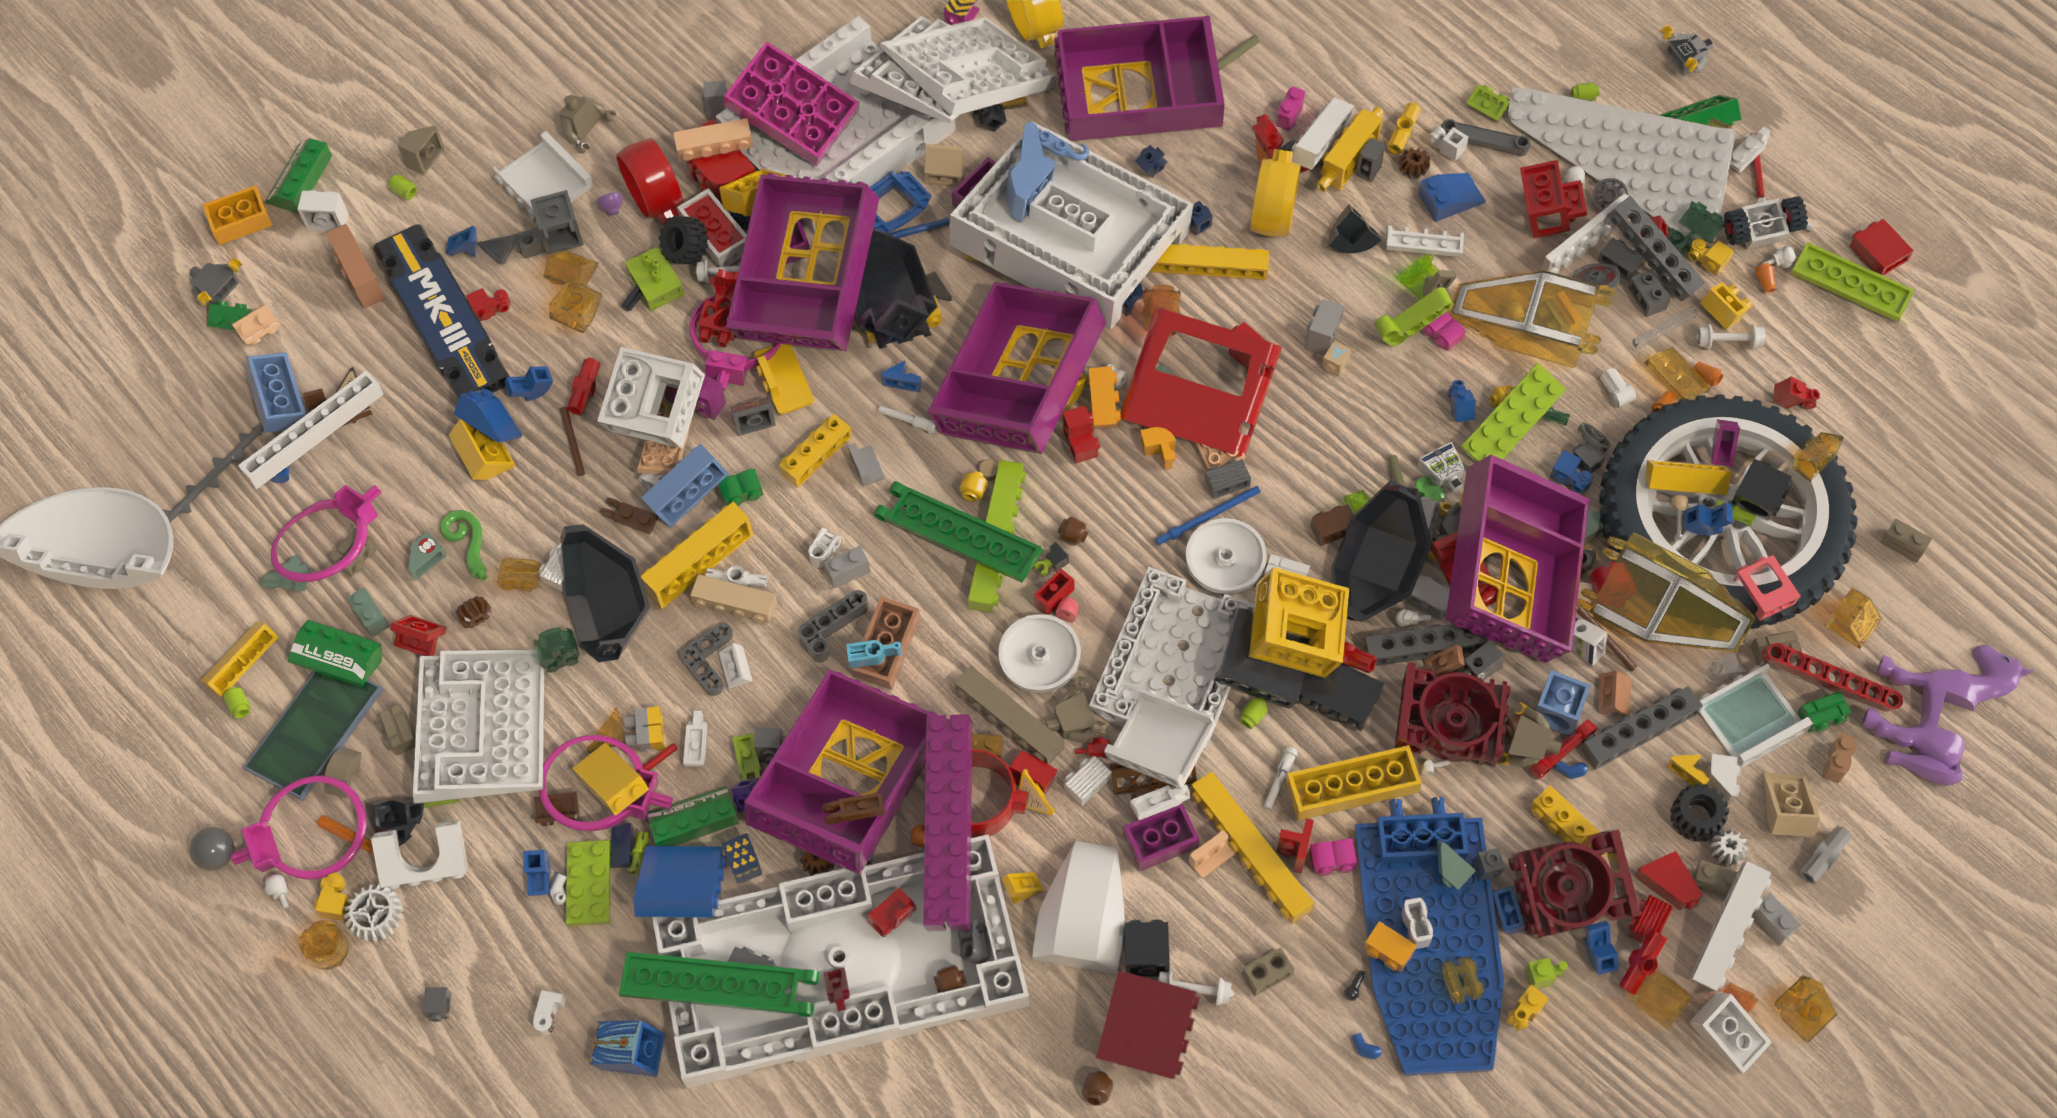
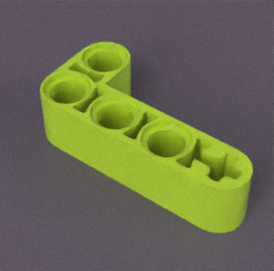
M1440 287L1395 318L1385 315L1377 319L1374 325L1383 341L1390 346H1397L1449 311L1454 306V303L1445 288Z

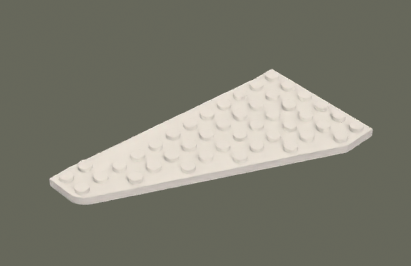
M1513 87L1508 114L1514 126L1568 162L1583 168L1585 173L1600 182L1606 178H1615L1622 181L1628 190V196H1631L1644 212L1652 217L1661 215L1668 227L1682 237L1716 242L1735 129L1712 127L1538 90ZM1606 182L1608 188L1611 187L1612 182ZM1615 183L1614 189L1616 190L1620 185ZM1622 188L1617 193H1625V191Z

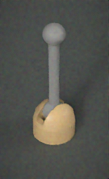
M1682 495L1674 496L1671 499L1672 509L1677 512V533L1674 537L1678 541L1683 538L1681 533V513L1688 507V498Z

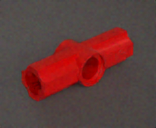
M588 357L584 359L579 375L573 379L572 394L567 405V410L573 415L580 416L584 414L589 398L595 393L596 378L601 364L594 358Z
M1344 641L1342 664L1369 674L1374 671L1377 661L1376 656L1358 650L1354 645Z
M1651 929L1640 949L1633 950L1629 955L1628 962L1630 966L1618 986L1635 995L1646 975H1651L1656 971L1658 967L1656 958L1668 938Z

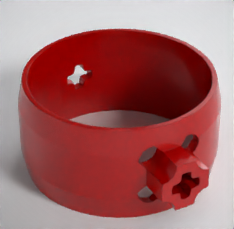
M654 139L640 140L618 152L616 160L619 170L642 214L647 219L658 217L661 225L667 222L668 218L679 216L675 208L683 203L681 189L668 160Z
M972 749V767L987 768L996 772L1007 782L1011 790V796L1006 807L997 816L984 822L971 823V838L988 834L991 837L1008 824L1013 813L1025 815L1028 792L1016 790L1014 776L1002 759L988 751Z

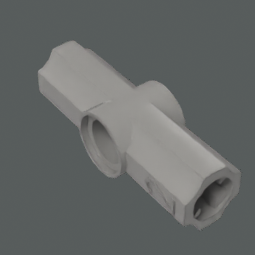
M1837 825L1828 835L1827 839L1821 842L1811 855L1812 858L1799 873L1803 880L1807 883L1815 884L1822 877L1826 869L1833 865L1840 856L1842 849L1852 838V835L1846 828Z

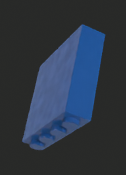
M646 846L633 897L635 917L713 918L714 910L719 907V896L717 895H721L722 885L720 881H724V868L727 866V857L723 855V848L710 846Z

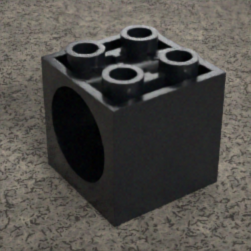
M1754 458L1731 503L1769 521L1771 516L1776 517L1783 504V501L1780 499L1785 500L1793 485L1790 483L1792 476Z
M1154 919L1150 922L1130 920L1129 923L1124 924L1125 972L1142 977H1159L1160 972H1169L1168 922H1163L1161 919Z

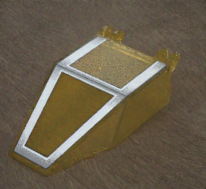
M1540 270L1459 283L1453 300L1454 306L1451 308L1449 315L1468 329L1471 327L1479 332L1481 337H1487L1494 341V344L1499 348L1575 368L1580 353L1595 354L1598 352L1596 344L1601 342V338L1597 335L1586 333L1594 305L1609 307L1612 300L1608 297H1613L1615 291L1606 285L1600 286Z
M1633 533L1627 542L1614 537L1608 539L1607 542L1611 546L1622 550L1619 554L1607 547L1603 548L1602 553L1611 559H1615L1616 562L1599 594L1588 589H1582L1581 595L1589 600H1594V604L1578 599V607L1583 606L1587 612L1644 642L1737 653L1756 617L1738 599H1735L1724 585L1721 586L1708 570L1636 533Z

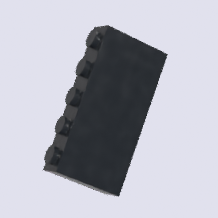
M1340 664L1326 678L1304 672L1296 704L1301 703L1313 712H1320L1327 715L1332 721H1339L1346 724L1351 730L1362 732L1382 693L1384 683L1344 664Z

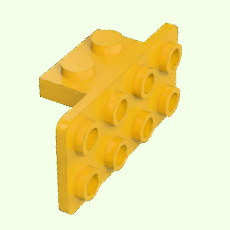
M781 344L774 356L768 361L764 354L773 346L754 353V358L758 359L759 364L756 366L758 375L763 377L764 381L762 383L765 392L770 393L779 415L814 404V397L791 345Z

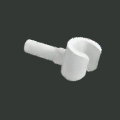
M1430 760L1425 761L1421 766L1422 775H1433L1434 768L1450 765V761L1445 760L1434 763Z

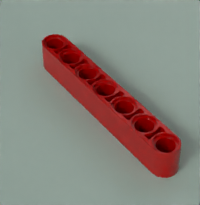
M1781 643L1770 644L1763 648L1761 652L1762 659L1767 664L1833 691H1839L1845 696L1879 710L1889 712L1900 708L1903 704V696L1898 691ZM1771 649L1777 652V658L1772 657ZM1790 657L1795 658L1796 666L1790 663ZM1810 665H1813L1815 667V674L1811 673L1809 669ZM1829 673L1835 676L1834 682L1829 679ZM1849 681L1853 682L1855 686L1854 690L1850 689L1848 685ZM1868 689L1873 691V698L1868 695ZM1888 697L1892 698L1893 706L1889 705Z

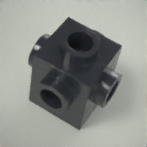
M1002 103L978 109L981 126L996 131L1007 122Z

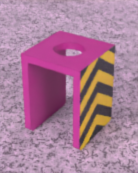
M949 0L944 8L945 23L955 25L974 20L980 11L978 7L974 6L977 0Z

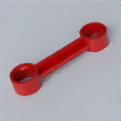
M1587 719L1572 735L1562 742L1558 755L1549 753L1543 759H1540L1537 764H1533L1529 771L1537 780H1540L1555 764L1580 743L1584 742L1587 737L1593 735L1598 727Z

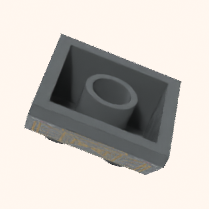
M768 397L756 398L753 401L738 403L730 407L738 436L776 426L772 405Z

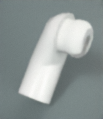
M557 873L550 888V894L554 903L562 905L566 902V893L563 885L567 877Z

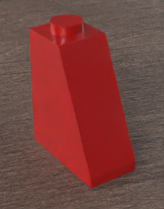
M1676 851L1638 868L1635 873V877L1678 910L1695 908L1699 905V900L1703 896Z

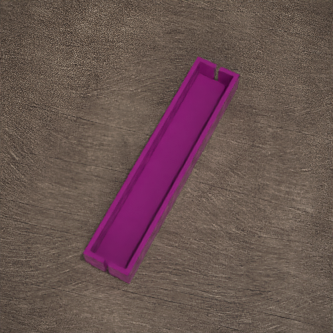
M969 714L950 715V719H947L946 715L927 716L923 926L927 931H947V926L951 931L970 930L972 720Z

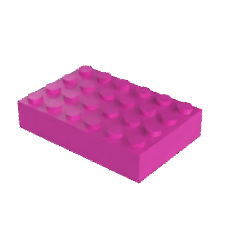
M766 41L724 95L723 106L741 118H747L750 124L817 167L857 114L860 102Z

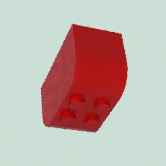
M711 119L699 127L714 125L716 122ZM740 150L686 161L691 180L699 184L702 192L709 189L722 205L719 187L755 172V167Z

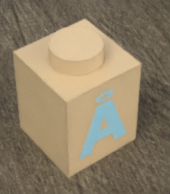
M1334 340L1323 357L1322 368L1329 373L1339 376L1350 359L1351 348Z

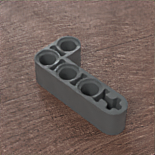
M861 590L851 592L799 627L800 642L815 662L822 663L829 658L826 638L867 612L868 600L866 593ZM839 612H846L844 615H838ZM824 622L830 623L827 626H821ZM807 633L813 634L810 637H804ZM818 648L824 649L822 652H815Z

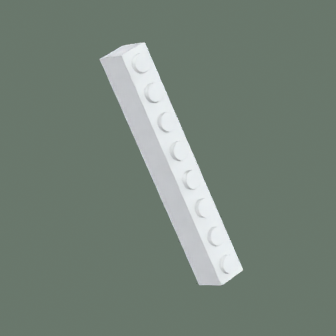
M367 371L362 373L238 466L244 476L258 489L384 394L379 383Z

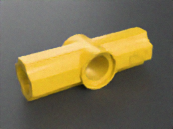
M1406 103L1400 118L1397 120V125L1387 145V149L1392 154H1402L1408 139L1411 137L1412 130L1421 112V108L1417 103Z

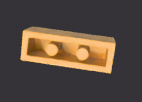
M1112 366L1089 368L1094 429L1118 427L1117 422L1121 421L1120 410H1116V402H1119V393L1114 391V383H1118L1117 371L1113 372Z

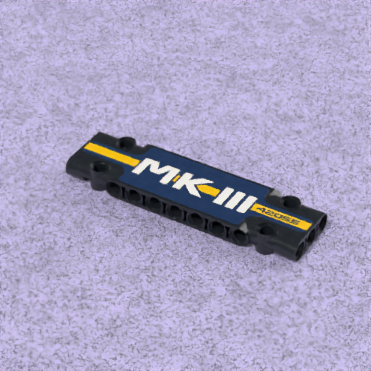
M420 224L413 225L376 243L373 251L388 276L391 286L457 399L459 400L462 393L487 389L494 393L506 387L505 380L507 377H510L495 351V347L443 257L435 249L423 226Z

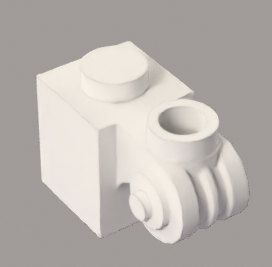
M1436 126L1427 136L1428 141L1434 148H1439L1441 154L1454 162L1466 150L1469 138L1454 127L1446 135L1445 130L1440 126Z

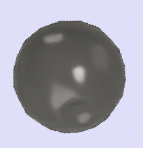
M208 827L200 830L192 838L189 845L191 860L199 868L208 871L219 870L226 866L231 860V854L235 850L232 837L224 829L217 827Z

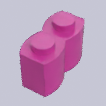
M1292 86L1287 91L1285 100L1278 108L1277 127L1290 131L1295 126L1296 118L1303 111L1304 90Z
M1447 312L1421 329L1426 336L1435 339V343L1439 348L1449 351L1463 340L1466 333L1464 327L1452 319Z
M1353 839L1319 842L1310 845L1309 850L1314 874L1327 876L1332 874V871L1349 873L1357 866Z

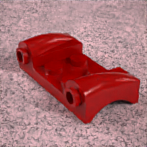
M1458 531L1433 542L1431 546V551L1449 586L1451 584ZM1482 561L1480 572L1491 577L1486 565ZM1478 580L1479 594L1485 606L1488 607L1496 603L1497 588Z

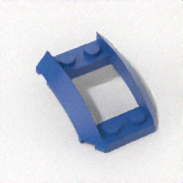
M891 170L883 179L870 186L879 198L897 186L915 205L901 216L887 223L876 213L874 228L889 233L911 221L927 207L932 195L910 172L901 171V174Z

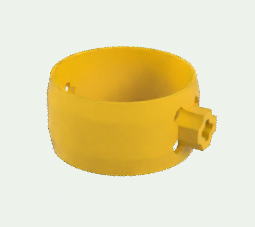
M1006 0L1013 22L1025 41L1036 40L1039 49L1054 44L1055 33L1057 30L1062 29L1064 25L1060 0Z
M1274 149L1273 159L1262 160L1250 231L1272 237L1289 236L1301 165L1292 162L1293 152Z

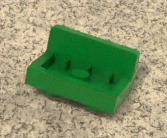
M225 301L209 304L207 327L235 330L232 323L246 316L253 309L247 308V304L235 303V306H228L229 302Z

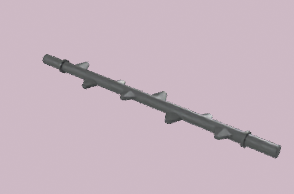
M261 423L254 427L253 431L249 434L240 433L238 435L240 443L224 459L214 457L212 461L215 468L197 486L187 485L188 495L171 511L163 510L170 523L181 512L190 513L192 511L190 503L207 486L218 488L219 484L216 477L234 460H244L242 452L259 435H262L263 427Z

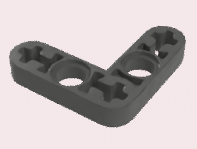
M727 623L717 624L684 647L680 653L683 664L706 693L711 696H717L722 692L723 683L705 658L732 639L733 631ZM723 630L724 632H727V635H720V631ZM704 641H711L712 646L710 648L704 649L701 647ZM688 653L694 656L695 664H693L690 658H687L686 655ZM699 667L707 668V672L704 675L696 673ZM709 678L714 684H717V688L710 687Z

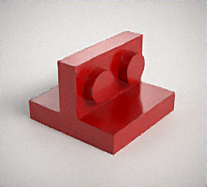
M409 615L391 622L390 630L396 632L395 647L422 656H434L437 639L445 635L447 627Z
M1306 818L1302 834L1281 829L1276 851L1288 857L1297 856L1293 872L1302 874L1314 820Z

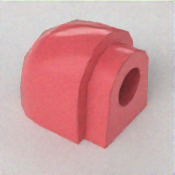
M1070 597L1062 599L1056 609V616L1061 620L1073 623L1077 618L1079 610L1076 600Z

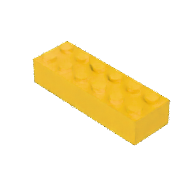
M734 502L724 506L720 513L713 518H709L704 526L699 530L693 531L689 538L684 542L678 543L673 551L668 555L662 556L658 563L643 572L641 580L646 595L661 610L664 609L695 583L698 574L704 576L708 573L707 568L713 569L753 536L749 517Z
M1409 745L1287 773L1286 786L1297 821L1419 793L1422 784Z

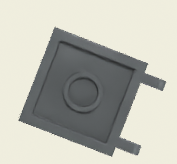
M567 190L530 200L547 255L584 245Z

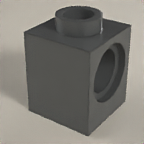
M538 227L517 233L520 237L516 247L518 253H523L524 259L546 252Z
M1589 441L1583 445H1577L1573 450V455L1581 458L1578 467L1581 472L1588 471L1592 474L1602 466L1605 456L1593 444L1590 445Z
M1499 848L1478 852L1472 861L1479 881L1499 877L1505 869Z
M425 987L422 1013L429 1021L440 1022L442 1019H449L452 996L447 987Z

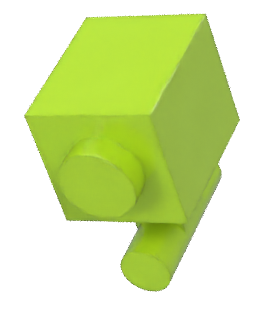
M1550 958L1529 962L1524 970L1529 986L1533 985L1536 989L1552 986L1556 976L1561 977L1568 964L1565 961H1561L1559 964L1552 966Z

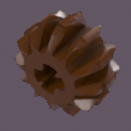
M1412 147L1409 151L1404 150L1403 154L1399 157V170L1403 171V176L1409 174L1410 179L1413 176L1417 179L1420 175L1425 176L1431 165L1430 156L1426 155V150L1420 151L1419 147L1416 150Z
M475 596L458 606L455 613L464 628H473L489 619L492 610L484 597Z
M804 850L801 851L803 857L800 858V863L803 864V871H809L810 876H813L816 872L817 874H822L821 872L823 871L825 873L830 872L828 868L835 867V864L827 860L818 859V856Z

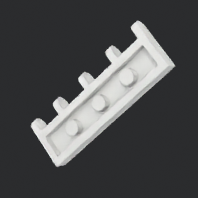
M1388 225L1386 250L1462 257L1464 232H1460L1459 237L1447 236V231L1444 230L1443 235L1428 234V229H1424V233L1409 232V227H1405V232L1394 231L1392 225Z

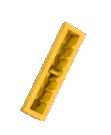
M1647 460L1646 483L1649 489L1719 495L1728 494L1732 472L1725 466Z
M257 621L200 682L216 695L223 697L225 692L243 676L279 637L265 623Z

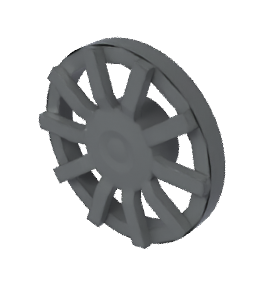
M1606 178L1597 183L1592 192V200L1595 207L1602 212L1604 209L1601 206L1605 202L1607 203V208L1624 194L1617 193L1622 188L1625 194L1628 195L1625 184L1615 178ZM1606 182H1612L1611 187L1608 188ZM1618 183L1620 186L1615 190L1614 185ZM1602 184L1605 187L1604 191L1599 189ZM1596 191L1602 193V196L1595 197ZM1603 199V201L1598 205L1596 200Z
M1585 422L1579 425L1578 431L1582 433L1581 436L1586 438L1590 445L1596 446L1597 450L1606 452L1611 447L1608 439L1594 426Z

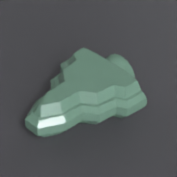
M299 555L288 558L287 562L281 564L291 572L310 573L308 564H302ZM277 571L269 572L260 579L263 588L275 589L281 587L285 591L293 589L295 592L306 590V582L288 580L277 573Z

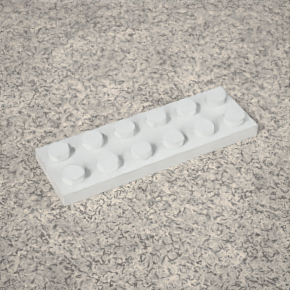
M1624 193L1549 253L1544 259L1541 272L1557 276L1559 271L1563 267L1567 268L1574 258L1581 257L1589 246L1593 247L1600 237L1607 236L1615 226L1607 214L1626 199L1628 195Z

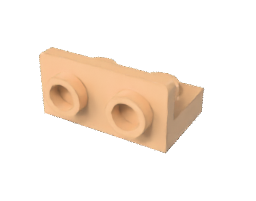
M266 304L232 323L244 344H250L251 346L261 341V336L265 334L271 335L278 330L276 327L280 325Z
M1224 830L1190 854L1189 864L1201 878L1209 875L1235 855V852L1228 845L1229 836Z

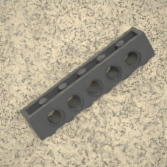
M1628 196L1607 214L1612 224L1619 228L1624 238L1631 242L1637 253L1643 256L1649 267L1656 271L1662 282L1668 285L1674 296L1679 298L1681 302L1690 297L1705 283L1631 196Z
M1453 623L1444 626L1435 624L1423 629L1414 627L1409 631L1401 632L1400 630H1394L1388 634H1370L1365 637L1366 653L1376 656V666L1426 659L1454 645L1461 646L1463 653L1475 652L1489 640L1487 637L1473 633L1471 634L1474 637L1467 638L1464 634L1471 633L1470 630L1454 626ZM1451 636L1453 640L1447 641L1443 637ZM1430 639L1433 643L1427 644L1423 640ZM1410 642L1412 643V646L1407 647L1404 646L1403 643ZM1390 645L1392 649L1386 650L1382 646Z
M1689 686L1684 689L1677 688L1670 694L1671 696L1657 699L1649 708L1644 706L1636 712V715L1632 717L1629 715L1625 716L1619 721V724L1605 727L1599 735H1590L1584 740L1581 751L1592 767L1597 770L1698 715L1703 705ZM1671 705L1677 706L1679 710L1673 709ZM1654 714L1660 715L1662 719H1657ZM1637 724H1642L1645 729L1639 728ZM1619 733L1626 734L1628 738L1621 737ZM1602 743H1608L1610 748L1604 747Z

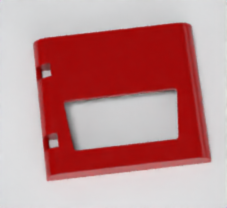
M1156 307L1120 411L1121 420L1145 428H1164L1176 438L1195 444H1202L1230 454H1235L1239 450L1236 455L1237 457H1241L1242 453L1246 456L1282 347L1256 337ZM1176 331L1251 355L1242 396L1230 394L1156 370L1155 367L1171 332ZM1262 366L1269 367L1267 377L1259 375ZM1243 423L1250 425L1247 435L1240 433Z

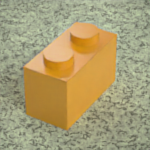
M1379 921L1366 940L1364 949L1372 958H1379L1384 961L1389 969L1402 972L1415 952L1417 945Z

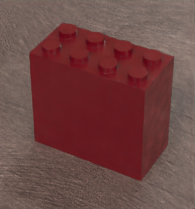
M1118 971L1096 1058L1170 1079H1175L1176 1075L1180 1076L1184 1062L1180 1061L1182 1053L1186 1054L1189 1040L1186 1039L1187 1031H1192L1195 1018H1191L1193 1009H1198L1200 997L1196 996L1197 991Z

